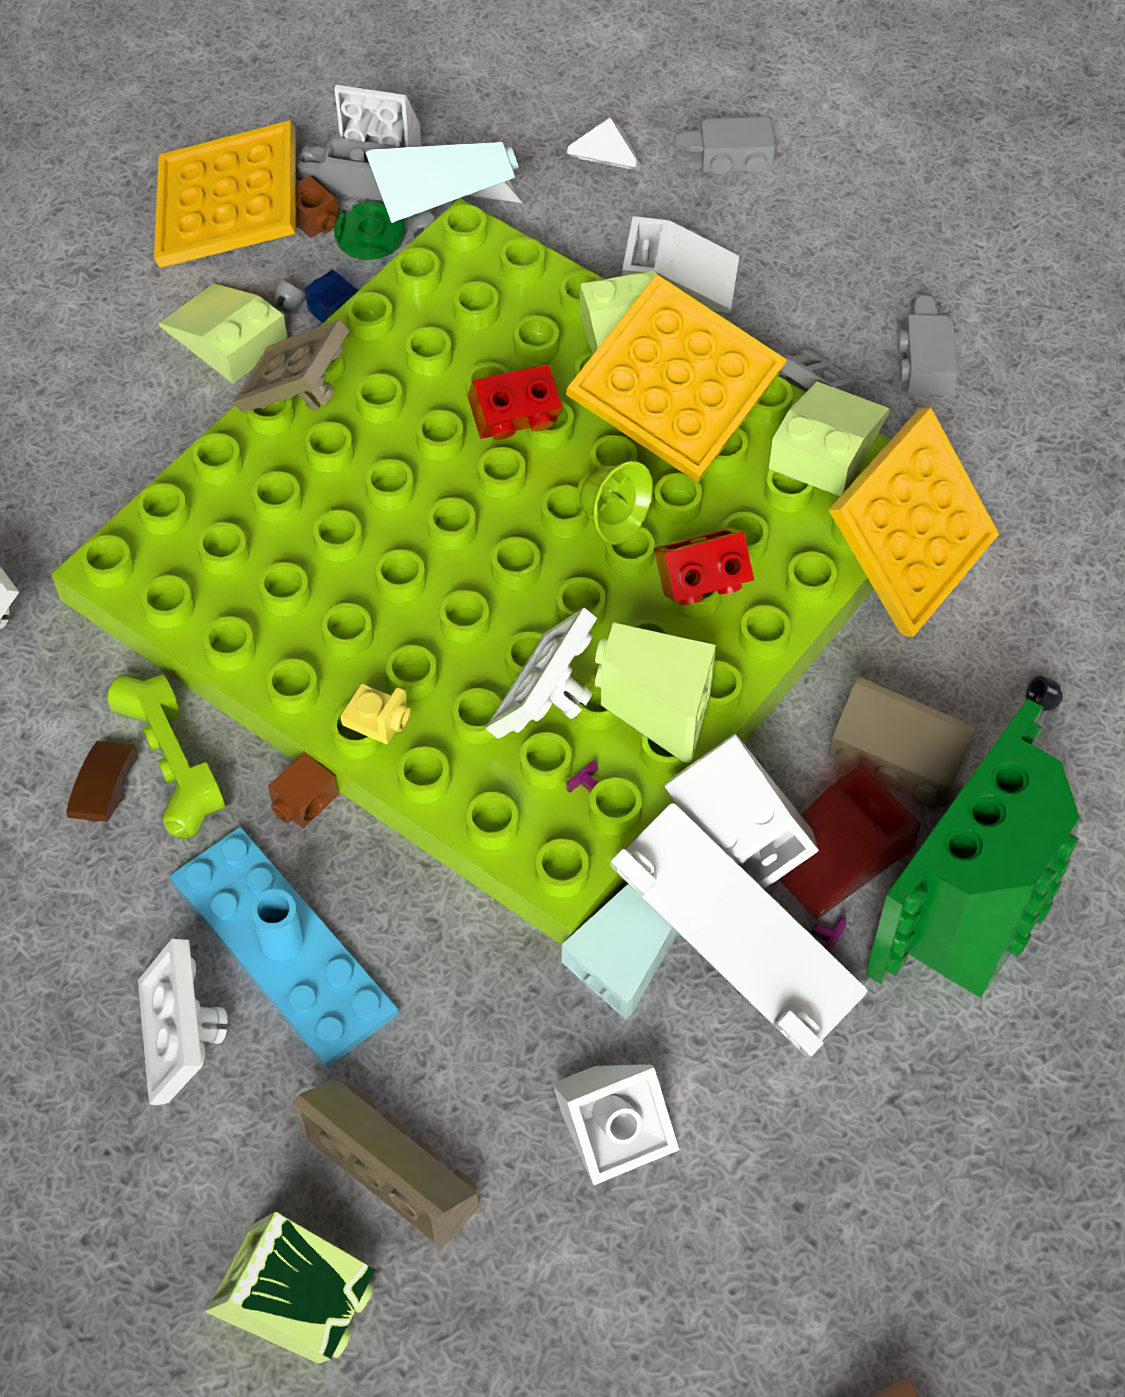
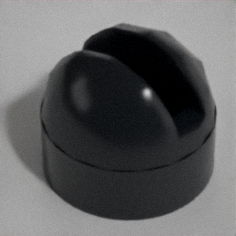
M1037 676L1030 682L1027 688L1026 700L1028 698L1043 707L1042 711H1052L1059 707L1063 700V693L1059 683L1043 676ZM1039 695V698L1042 699L1037 703L1036 698Z

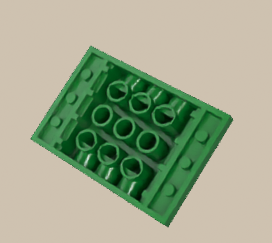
M1027 698L886 895L865 974L881 984L888 973L896 976L903 968L909 955L959 986L982 998L1009 956L1013 954L1019 957L1032 937L1030 932L1035 924L1041 925L1054 904L1052 900L1062 884L1060 880L1068 870L1071 854L1080 838L1076 837L1080 816L1062 762L1034 746L1043 731V727L1038 725L1043 710L1041 705Z

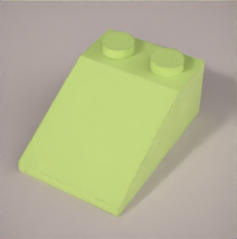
M655 270L580 284V318L592 354L596 352L655 277Z
M215 283L159 322L160 327L232 384L254 369L267 346L288 339L284 315L258 295Z
M817 381L788 411L772 439L769 469L841 496L852 482L886 420L890 408Z

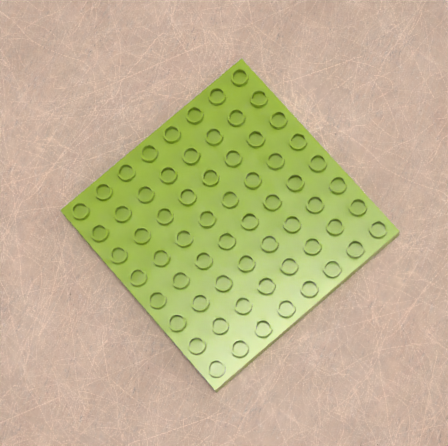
M458 198L321 325L323 326L339 319L350 330L341 344L343 346L342 352L334 361L330 362L324 372L326 376L325 381L334 388L332 397L324 406L320 403V409L312 411L298 395H294L287 401L282 399L271 403L264 409L259 407L245 413L234 405L51 575L59 598L65 604L293 761L303 752L308 754L335 775L338 792L562 945L628 884L610 867L611 861L623 848L626 850L671 803L676 804L664 784L691 765V763L681 761L601 705V688L595 687L599 667L595 660L599 641L601 638L608 639L612 624L618 623L716 645L711 695L693 756V764L734 733L745 744L871 594L874 588L829 512L830 507L840 496L769 469L772 439L788 411L806 393L805 391L777 376L697 483L566 395L567 387L593 355L580 318V284L603 280L604 278L482 211L480 208ZM549 364L562 405V410L553 426L538 432H533L530 428L519 430L513 436L502 440H494L493 436L480 439L467 397L472 381ZM880 433L877 434L850 485L891 439ZM627 461H637L647 467L652 477L653 493L651 504L645 520L637 532L626 542L619 545H611L601 539L596 531L594 522L583 511L580 504L578 484L585 475L592 474L601 468L618 466ZM728 527L744 531L754 576L753 581L742 583V589L734 593L718 594V591L702 594V601L689 605H679L678 601L674 602L664 596L654 547ZM582 608L587 609L597 617L588 632L592 635V639L578 656L574 655L569 666L573 668L570 674L572 678L592 691L588 703L584 705L581 702L578 705L582 709L581 712L572 719L567 717L561 709L552 703L547 713L539 721L536 722L532 719L520 732L516 733L513 730L499 739L496 738L485 728L545 632ZM361 684H365L392 696L397 687L406 690L410 717L405 728L401 732L396 731L388 745L342 725L341 715ZM595 760L598 764V771L591 775V777L598 783L594 786L591 793L581 784L569 793L566 788V782Z

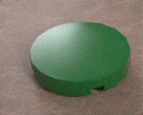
M362 202L353 205V210L348 211L346 214L344 210L338 215L337 222L334 224L335 242L340 250L352 258L361 260H376L389 256L401 247L405 239L404 219L391 223L386 206L383 203Z

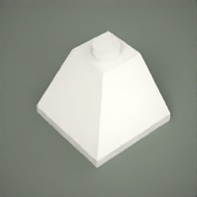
M651 1064L594 1066L552 1083L563 1119L593 1185L679 1150L655 1068Z

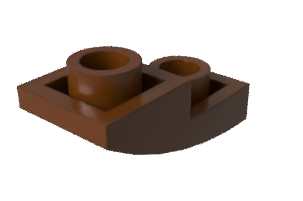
M95 742L75 781L66 810L68 818L92 822H108L124 798L122 781L138 759L135 744Z

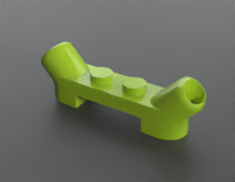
M164 673L145 681L120 675L112 681L108 689V705L114 714L148 724V726L142 728L147 744L151 751L159 749L163 756L162 759L157 760L166 784L173 781L176 784L161 815L162 823L167 832L175 837L182 839L193 838L197 836L206 816L226 808L219 787L207 762L190 768L169 724V721L179 718L181 715L176 697Z

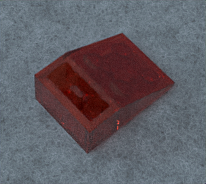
M861 764L831 785L801 814L813 830L819 851L779 878V881L818 920L912 851L916 844L921 823Z

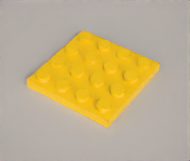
M291 120L159 154L154 260L159 268L296 234V130Z
M656 274L567 387L566 395L698 483L783 370L787 359Z
M931 407L919 408L829 509L830 514L896 628L907 637H914L999 535Z

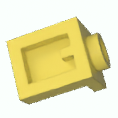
M361 684L341 715L342 725L388 745L395 732H401L405 728L410 717L406 690L397 687L392 696L365 684Z

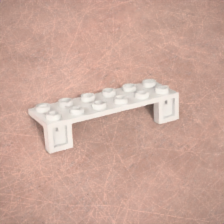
M671 803L626 850L623 848L611 861L610 867L806 1057H811L824 1044L822 1040L867 993V989L676 804Z

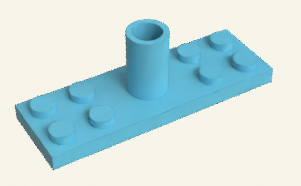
M241 827L169 875L171 883L326 1068L399 1015L398 1008Z

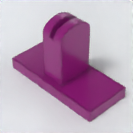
M595 760L566 782V788L569 793L580 784L591 793L594 786L598 783L591 777V775L598 771V764Z
M841 918L835 930L818 923L812 929V934L828 941L824 948L829 953H831L844 931L846 919Z

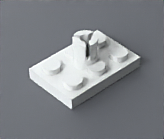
M582 608L545 632L485 729L498 739L513 730L518 733L530 720L539 721L547 713L552 703L570 719L581 712L582 709L578 705L581 702L586 705L592 695V691L572 678L570 674L573 668L569 666V663L574 655L578 656L590 643L592 635L588 632L597 617L587 609Z
M171 939L138 979L149 1105L169 1103L202 1067L205 1059L203 1042L220 1044L227 1032L226 1029H217V1023L228 1024L226 1010L223 1007L215 1006L211 1008L200 1007L199 1001L195 999L193 982L196 976V962L190 955L189 940Z

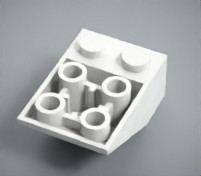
M335 85L340 138L396 146V148L422 147L420 123L406 95Z
M633 216L622 276L655 270L657 275L712 311L731 313L739 255L670 220Z
M736 733L664 784L677 806L763 889L819 851L811 827Z

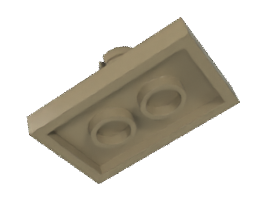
M338 319L267 346L232 403L245 413L259 407L264 409L271 403L282 399L287 401L294 395H298L312 411L320 409V403L324 406L334 393V388L325 381L326 376L324 372L330 362L334 361L342 352L343 346L341 344L350 330Z

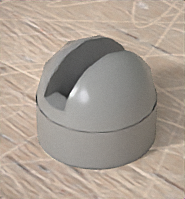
M429 209L417 213L411 219L410 230L418 229L413 234L415 238L436 220Z
M281 279L275 288L273 296L276 306L279 307L284 302L283 310L291 311L301 305L306 294Z

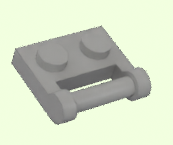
M802 349L795 352L793 356L781 355L787 359V362L778 376L781 378H792L804 386L803 391L805 392L818 381L849 393L858 381L812 350Z

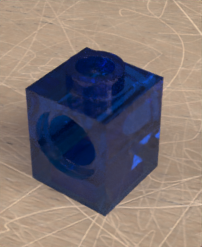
M334 269L322 277L313 280L310 285L304 288L307 309L321 323H324L358 292L354 286Z

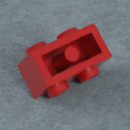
M549 364L473 380L467 394L480 439L493 436L494 440H502L513 436L519 430L530 428L531 431L538 432L548 429L556 422L562 410Z
M728 527L653 548L663 594L674 602L678 601L679 605L700 602L703 600L702 594L718 591V594L734 593L742 589V583L754 580L744 531L734 527Z

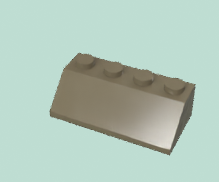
M334 1079L298 1095L293 1101V1106L302 1136L439 1249H444L479 1208L478 1193L476 1192L477 1186L473 1180L460 1170L452 1173L440 1163L442 1160L440 1155L426 1142L420 1141L419 1144H416L406 1136L405 1127L393 1115L385 1113L382 1116L370 1107L372 1104L370 1099L358 1087L351 1085L347 1088L337 1079Z

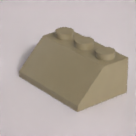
M858 676L833 734L829 757L835 759V762L845 770L856 771L858 769L873 776L875 781L883 787H898L912 793L914 798L924 805L933 806L937 804L946 808L965 770L977 727Z

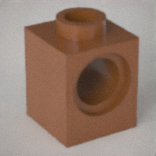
M309 175L296 183V226L310 238L321 232H330L337 222V199Z
M305 752L268 785L272 801L271 809L274 814L286 824L294 821L302 829L338 796L335 775Z

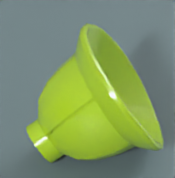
M627 461L618 466L601 468L592 474L585 475L578 484L581 507L585 514L594 522L596 531L604 542L611 545H619L626 542L637 532L648 513L653 493L652 477L647 467L637 461Z

